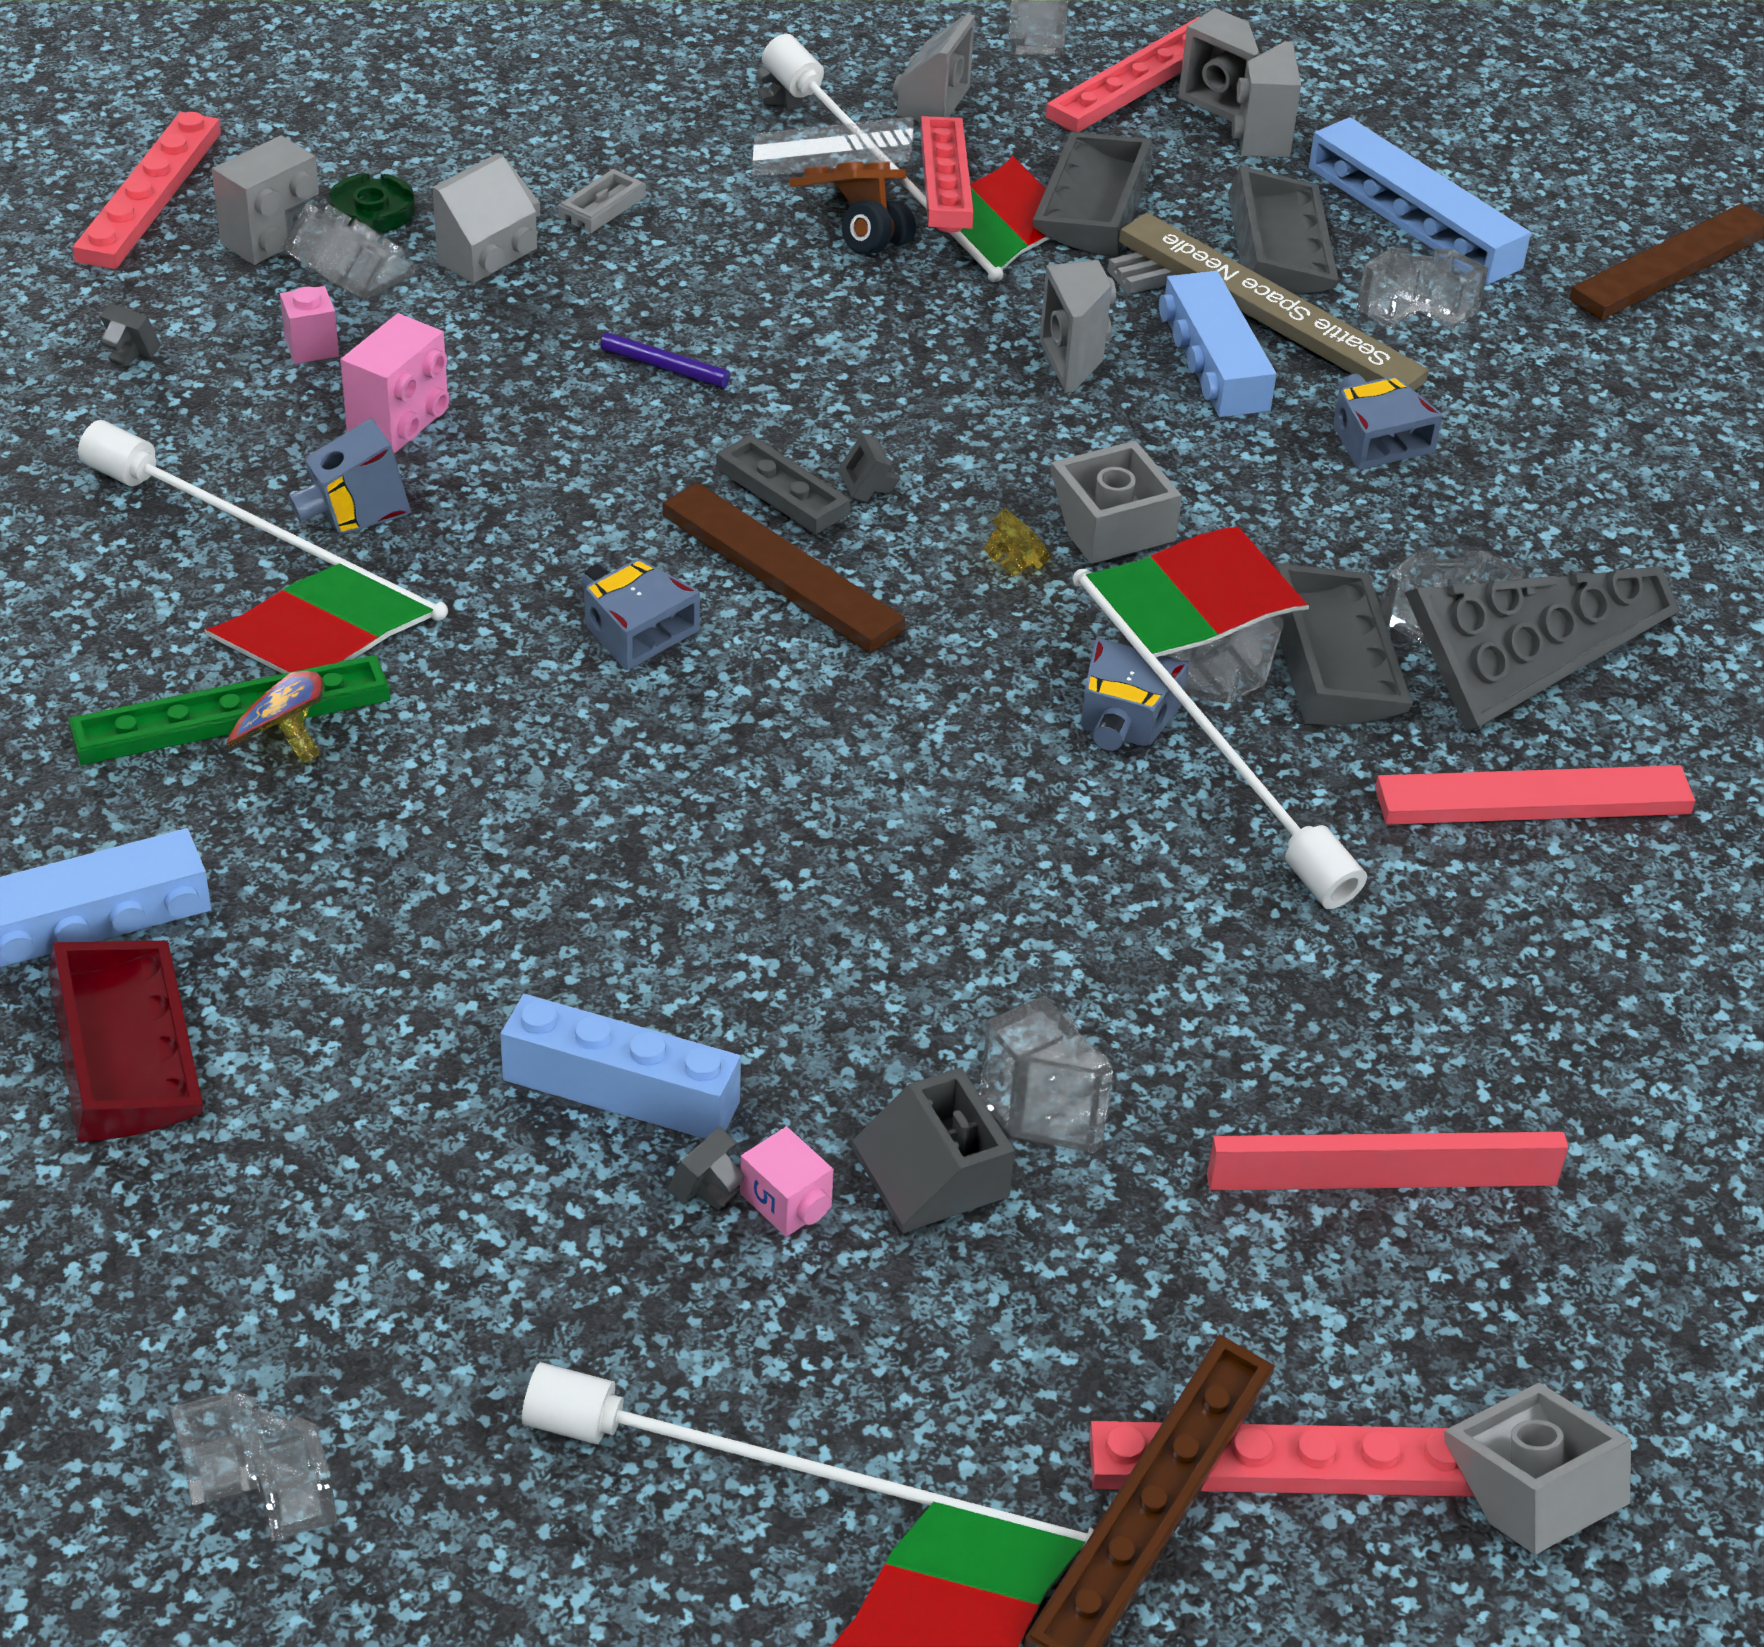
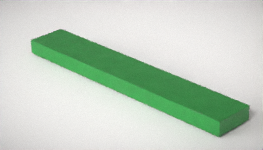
M377 655L294 671L316 672L322 677V685L318 697L258 728L390 701L389 685ZM289 673L68 718L80 766L229 735L243 714L263 694Z

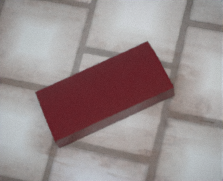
M168 940L53 942L48 977L77 1142L101 1141L143 1134L171 1126L201 1114L203 1102Z

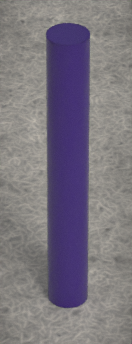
M606 332L601 339L600 347L604 351L721 388H725L730 379L729 370Z

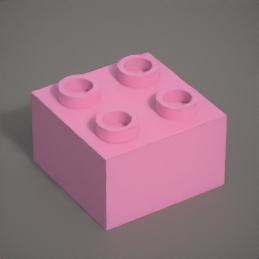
M397 313L340 359L347 432L372 418L392 445L394 454L449 408L446 375L447 355L445 353L444 331Z

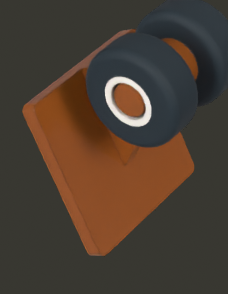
M863 162L839 163L837 168L831 169V173L829 166L804 168V177L789 179L790 188L838 187L852 204L844 214L842 234L848 247L856 253H878L889 242L896 246H901L912 241L915 237L916 221L911 209L900 201H886L885 181L906 179V170L890 169V162L866 163L864 167Z

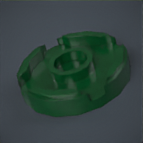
M365 173L344 178L335 184L329 192L328 207L330 218L338 226L351 232L371 234L400 228L411 220L415 212L413 189L404 180L390 174H380L381 179H370L369 174Z

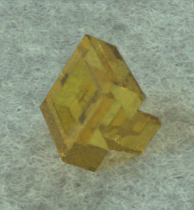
M1006 508L991 521L996 529L986 543L984 550L994 562L1004 553L1009 552L1008 556L1000 564L1010 576L1016 575L1029 565L1039 570L1051 558V555L1036 533Z

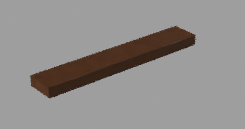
M1740 203L1573 286L1569 300L1600 320H1603L1763 239L1764 216Z
M698 482L663 502V516L867 652L875 651L905 631L904 616Z
M1219 1334L1025 1637L1023 1647H1104L1272 1377L1275 1365Z

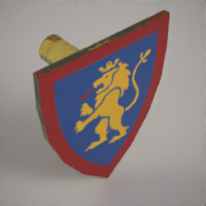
M310 671L289 673L263 694L238 720L226 743L230 748L277 724L302 763H307L320 754V750L305 729L304 723L309 707L317 704L322 699L325 687L322 677L318 673Z

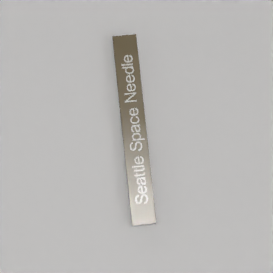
M1148 212L1123 227L1120 231L1119 242L1172 271L1176 275L1218 271L1240 311L1349 373L1361 375L1366 382L1392 376L1401 379L1415 391L1427 381L1428 368Z

